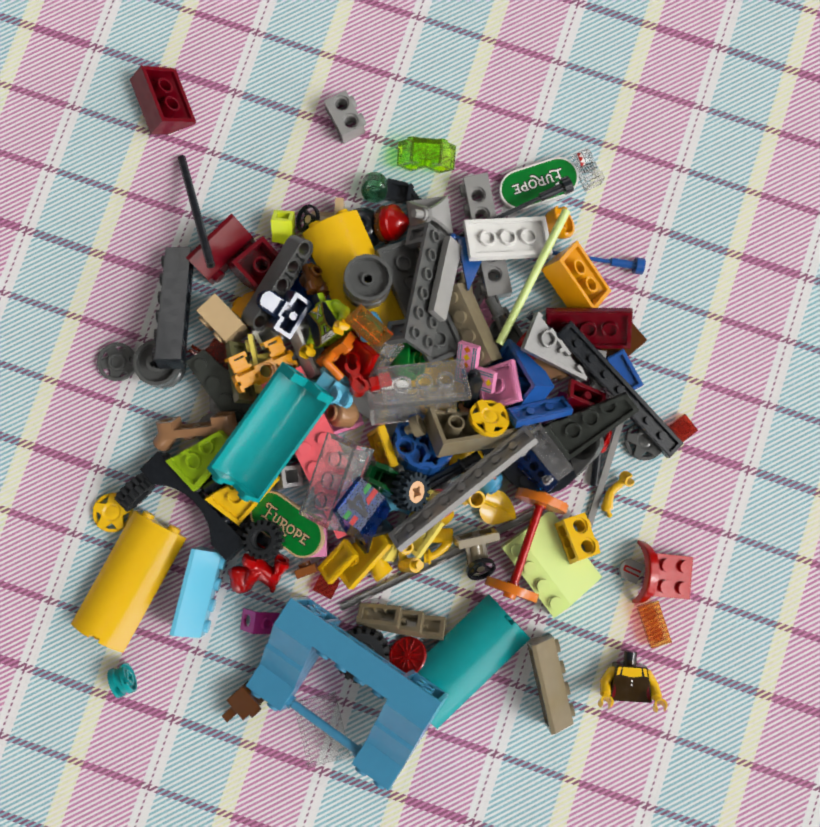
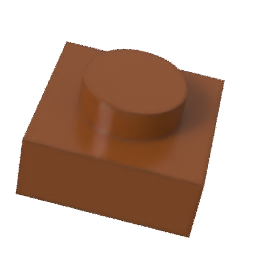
M309 560L299 564V569L294 572L296 578L299 579L319 570L317 562L311 564Z

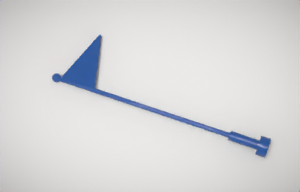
M451 233L449 236L457 240L462 246L460 259L466 288L469 291L482 261H469L465 237ZM553 251V254H552V255H557V254L560 253V252H559V251ZM588 256L591 261L632 269L633 274L642 275L645 270V258L635 257L634 261Z

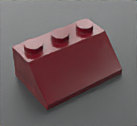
M141 65L130 78V82L150 134L168 135L195 125L196 120L176 68Z
M231 213L208 235L215 267L207 268L201 244L186 258L213 285L224 278L231 262L256 241Z

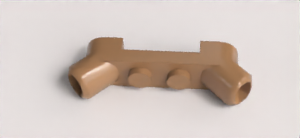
M235 411L218 412L210 418V421L182 424L180 416L164 418L156 422L158 433L153 440V444L160 451H168L177 438H183L184 440H191L196 438V436L207 438L221 430L230 436L239 423L236 420Z

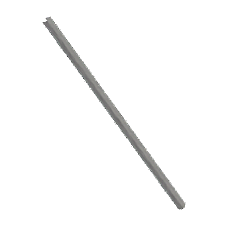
M624 422L615 427L600 474L599 485L596 487L587 517L591 522V529ZM581 544V548H582V550L585 552V548H584V546Z
M534 510L495 529L501 534L530 520ZM456 547L432 560L431 565L424 563L421 571L401 574L340 604V607L344 611L464 552L465 548L458 549Z

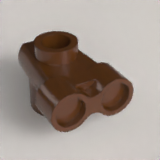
M304 264L302 266L303 274L299 277V283L305 288L307 295L323 293L324 296H327L330 291L327 283L324 282L321 276L322 269L316 264Z

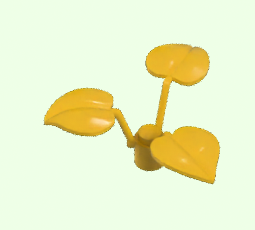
M479 450L478 453L481 458H484L483 453ZM475 451L453 455L449 461V466L456 463L458 458L461 460ZM478 490L462 503L463 505L469 504L474 508H479V515L487 524L496 525L516 519L515 509L511 500L500 490L491 495L486 493V496ZM454 511L441 520L445 525L453 519Z

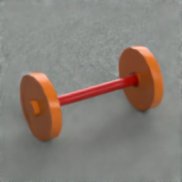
M518 487L515 497L535 506L510 581L505 582L487 576L485 585L503 591L502 596L515 600L516 597L536 603L539 594L521 588L518 584L543 510L566 514L569 505L550 496L546 492H537Z

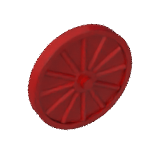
M402 637L391 647L389 662L405 673L411 670L418 672L426 661L427 653L425 646L415 637Z

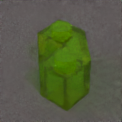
M407 137V139L398 142L397 166L409 171L428 168L439 174L454 170L456 146L449 143L446 139Z

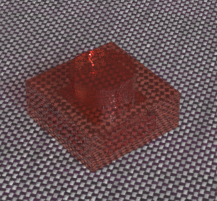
M683 414L668 426L682 442L698 431L686 414Z

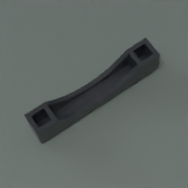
M158 451L140 470L153 484L177 489L193 500L202 511L208 523L211 545L225 560H232L246 546L242 544V541H245V537H242L245 532L240 527L236 529L231 523L232 520L205 500L206 496L202 493L204 491L202 487L194 492L165 462L173 456L168 452L165 454Z

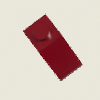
M571 378L568 384L567 399L574 413L606 400V393Z

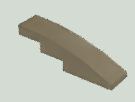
M360 603L356 618V624L401 635L444 640L447 623L446 617L425 615L423 611L402 610L401 606Z

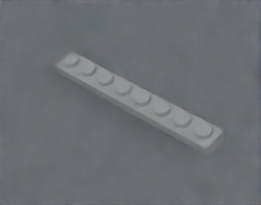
M525 425L522 426L428 501L427 504L423 505L422 509L413 513L388 533L395 547L400 552L406 549L539 443L535 436Z

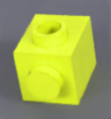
M274 210L271 218L272 242L284 244L289 236L295 235V211Z

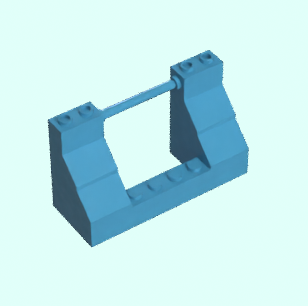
M309 597L290 598L273 624L261 662L246 684V687L251 690V694L254 697L263 698L267 701V706L274 711H282L290 707L350 750L355 757L352 764L362 776L368 775L374 780L373 783L378 788L389 790L449 694L414 670L405 673L340 628L339 625L342 620ZM319 656L325 660L329 658L334 661V666L344 673L348 671L354 675V681L362 686L368 685L373 689L372 693L378 698L384 699L385 697L387 699L363 746L354 743L296 700V692Z

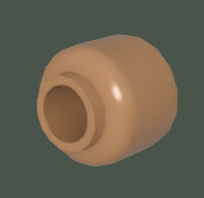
M352 402L348 409L334 403L328 406L326 416L334 427L351 428L359 419V410L354 402Z

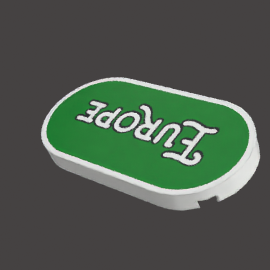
M563 157L550 158L506 174L500 183L499 196L502 203L512 209L538 197L539 193L558 185L559 179L565 176L571 179L575 189L579 181V173L576 166L570 160ZM561 192L542 202L539 200L518 211L529 210L565 198L571 193L565 195Z

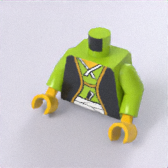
M317 293L311 297L315 308L306 316L309 324V337L306 345H303L299 350V356L306 360L316 355L315 348L330 346L342 336L354 330V322L350 317V308L338 299L326 300L323 293Z

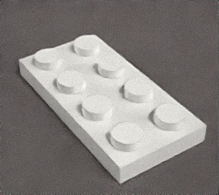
M546 216L464 220L463 223L469 261L538 258L549 237ZM551 250V252H550V254H549L548 257H551V256H552V254H553V251H552V250Z

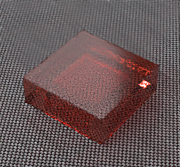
M320 574L313 591L332 599L341 579L338 578L333 584H327L322 574Z

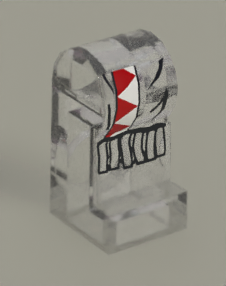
M588 148L571 155L572 163L578 170L579 180L584 192L602 184L605 176L602 170H599Z

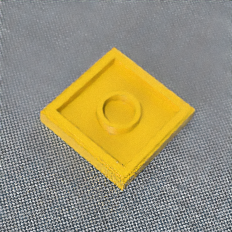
M385 424L370 431L367 434V438L375 461L386 464L391 468L398 466L399 464Z

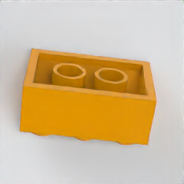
M578 241L573 242L550 259L541 269L567 308H598L611 292V289Z

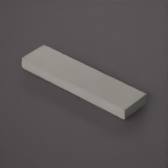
M445 236L428 307V312L440 322L447 319L462 246L451 236Z

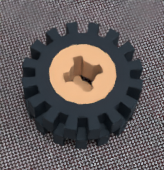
M410 470L401 471L400 475L397 474L395 476L397 481L393 480L394 488L390 490V492H394L391 495V499H394L393 504L397 505V508L413 512L424 507L423 504L428 502L426 497L430 496L427 493V490H430V486H427L430 483L429 479H426L427 476L421 472Z

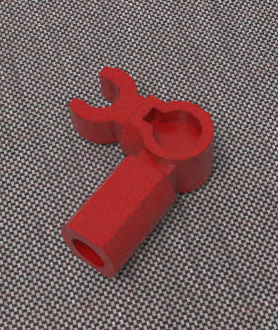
M359 361L354 363L355 370H350L348 364H344L343 371L349 376L350 393L354 397H362L366 391L373 392L392 387V380L388 372L367 377L365 380L362 374L359 373L361 369Z

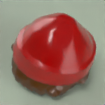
M382 205L373 214L375 218V235L385 244H388L389 241L398 240L408 228L409 218L398 205Z

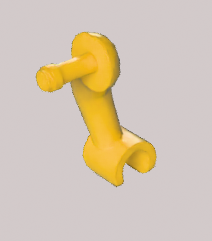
M628 471L621 472L619 480L611 485L605 493L601 510L607 512V517L609 518L612 517L610 510L613 509V499L616 492L624 485L628 487L634 485V480L631 478L633 475Z

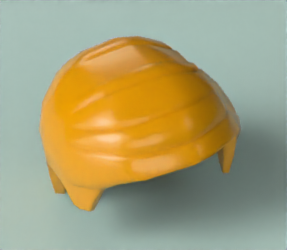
M556 206L545 215L549 235L562 209H567V207ZM570 215L558 239L570 238L573 235L575 226Z

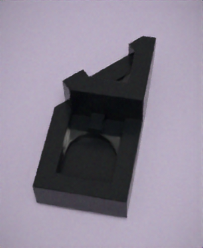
M390 178L386 180L383 200L406 204V201L420 200L422 198H419L413 189L412 183L408 184L407 182Z

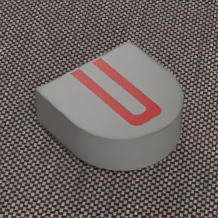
M626 559L619 566V574L625 580L637 584L645 565L632 559Z

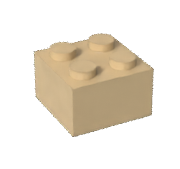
M215 293L196 310L201 315L198 319L210 331L215 330L212 334L224 345L228 341L240 342L251 332Z

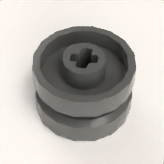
M363 254L356 256L348 263L344 272L343 291L345 297L352 305L360 309H373L385 302L392 285L390 266L376 255Z
M156 341L145 342L134 355L133 367L136 375L143 382L156 388L167 389L174 387L185 375L186 362L185 369H159L156 362L152 360V349L156 348Z

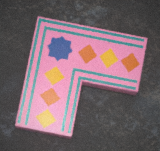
M463 340L458 342L454 382L466 386L468 372L476 369L480 372L483 380L481 391L490 394L494 393L498 372L479 366L481 346Z

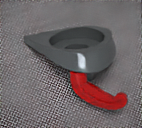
M612 431L607 433L605 439L601 437L571 458V463L577 476L599 456L600 452L604 453L606 451Z

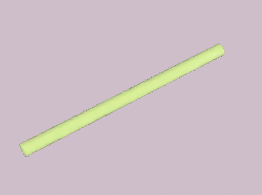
M562 209L496 343L504 345L570 214L569 210Z

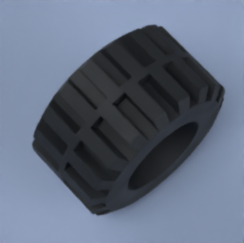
M355 626L353 629L346 631L360 642L371 645L377 654L389 661L390 650L388 641L381 632L366 626ZM338 670L340 674L343 673L345 675V679L349 680L350 678L353 680L354 675L348 671L344 673Z

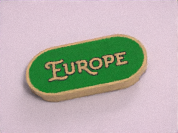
M269 491L250 512L252 522L269 520L281 527L280 531L284 532V535H282V539H285V542H282L283 549L295 557L308 558L322 549L325 543L322 523L278 491ZM262 531L264 535L271 539L269 533Z

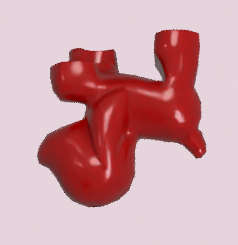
M257 543L261 548H265L263 545ZM245 553L241 560L243 566H233L228 570L227 574L230 577L231 588L236 593L243 594L249 592L257 581L262 582L270 588L271 593H274L281 575L289 567V558L279 553L276 555L275 563L272 567L264 559H254V557Z

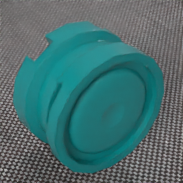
M128 663L120 665L117 669L112 668L108 670V683L116 698H121L126 693L130 694L137 691L136 676Z

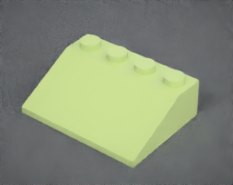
M547 511L541 515L521 575L532 590L539 594L538 598L553 618H555L574 604L602 576L588 558L569 564L554 525L560 520L554 512ZM528 526L500 546L514 565L516 564Z

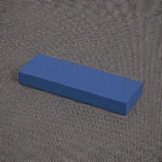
M564 396L506 408L512 425L515 428H519L524 425L527 426L572 415L573 408Z

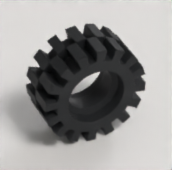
M140 473L135 478L133 477L130 482H127L114 498L128 512L142 503L152 493L156 485L144 473Z
M257 520V522L250 523L251 526L245 529L247 533H243L242 536L245 537V541H242V544L246 545L244 548L245 552L249 551V556L261 560L271 559L274 555H278L280 553L279 550H282L284 547L282 542H285V539H282L284 532L280 531L281 527L269 520ZM262 531H266L271 537V542L266 548H261L257 544V536Z

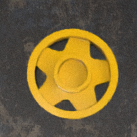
M482 399L477 401L471 407L468 416L472 428L477 433L486 437L502 435L510 422L505 406L500 402L497 403L492 400ZM477 408L478 412L473 413V411ZM477 424H482L484 429L480 428ZM495 427L502 428L501 430L494 431Z
M117 493L103 495L95 502L93 507L94 522L100 529L106 532H119L123 530L133 513V509L127 512L115 500L114 497ZM108 498L107 503H101L103 500ZM97 512L101 514L100 519H98ZM129 513L128 519L124 522L123 516ZM110 524H113L116 527V529H109L106 527H108Z

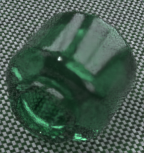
M379 172L366 174L361 185L363 198L371 203H379L384 200L388 191L386 177Z

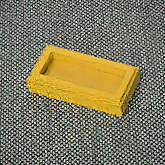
M343 539L317 568L327 584H333L359 554L348 539Z

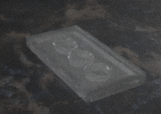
M463 359L377 367L384 409L471 400L472 395Z

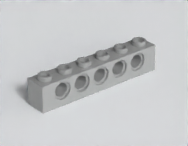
M488 172L463 177L462 184L459 187L461 197H465L466 204L463 205L465 217L469 216V220L476 219L475 216L478 214L484 215L486 219L496 217ZM479 195L482 200L474 201L471 197ZM506 260L482 261L477 271V275H481L482 283H480L481 295H485L486 299L495 295L498 296V299L510 297L512 287ZM495 273L498 276V280L491 281L488 278V274Z

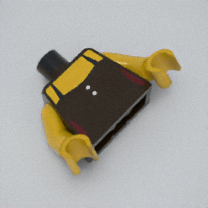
M624 650V662H613L612 666L608 667L600 678V695L602 696L598 701L600 708L603 706V701L608 703L609 710L613 706L614 701L652 703V700L655 701L652 708L656 713L658 712L657 704L663 706L664 712L668 707L666 700L662 698L659 684L652 671L644 664L637 663L636 651Z

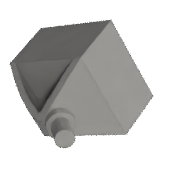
M448 196L406 201L409 227L429 222L444 236H449L453 233Z

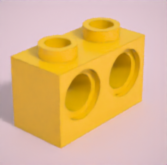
M585 513L563 519L554 524L569 564L601 553L598 540L594 537L591 529V522ZM581 544L584 546L585 552L582 550Z

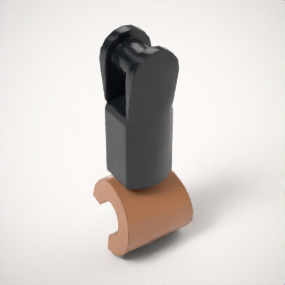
M476 369L470 370L467 374L462 403L458 405L460 412H468L478 401L483 380L480 372Z

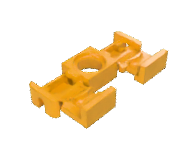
M280 335L260 343L261 347L264 346V348L268 349V357H271L254 366L251 363L248 364L245 358L247 357L245 351L225 359V362L229 363L235 374L231 379L238 393H244L245 388L255 383L260 385L269 381L278 369L276 365L279 367L282 362L293 368L298 367L297 361L292 359V356H294L291 350L285 351L286 348ZM263 365L270 369L268 377L261 375L260 369Z

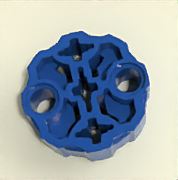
M420 411L408 414L407 418L398 423L391 438L393 450L398 463L403 466L404 471L421 472L426 476H431L447 465L453 455L437 458L427 431L425 435L418 438L413 433L408 435L405 433L404 427L409 425L408 420L410 417L418 414L424 420L426 413H421ZM399 447L406 448L408 452H402Z

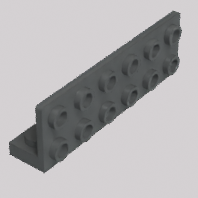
M429 222L408 228L405 246L409 249L420 247L405 319L388 322L384 342L389 345L408 343L427 357L432 355L438 320L428 312V307L445 237Z

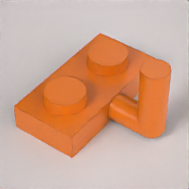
M352 331L325 348L316 359L317 364L320 367L324 366L337 381H340L344 374L333 363L339 358L340 354L346 355L353 348L352 343L356 336Z

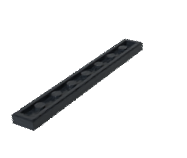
M569 321L556 334L569 349L571 355L610 397L623 392L629 395L639 409L630 419L666 458H670L684 444L572 321Z

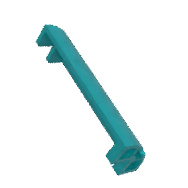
M282 362L207 467L208 471L213 475L212 479L221 485L223 483L232 485L238 491V496L242 500L259 503L331 404L334 397L317 383L306 378L303 373Z
M489 594L444 636V640H440L427 653L423 667L417 672L449 694L431 723L437 729L531 639Z

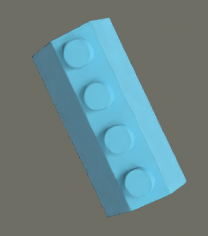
M203 546L191 548L170 631L171 636L201 638L205 633L209 632L211 620H209L210 612L214 611L217 601L214 599L215 592L219 591L222 579L219 578L220 572L225 569L227 562L215 549Z

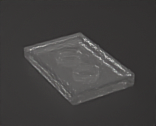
M336 692L298 701L345 735ZM295 711L308 768L350 757V752L346 747Z

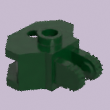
M371 461L368 469H359L356 473V478L362 481L364 486L368 483L371 485L368 492L371 493L375 488L378 491L376 496L384 495L391 498V495L394 494V492H390L391 488H394L392 482L393 480L397 481L395 476L397 474L400 475V473L386 464Z

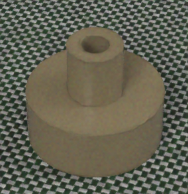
M417 414L410 417L408 420L409 425L404 427L405 433L407 435L413 433L417 438L425 435L426 426L421 416Z

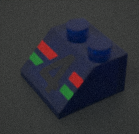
M360 476L355 479L333 508V512L345 533L364 543H367L374 536L378 526L387 518L391 510L386 498Z

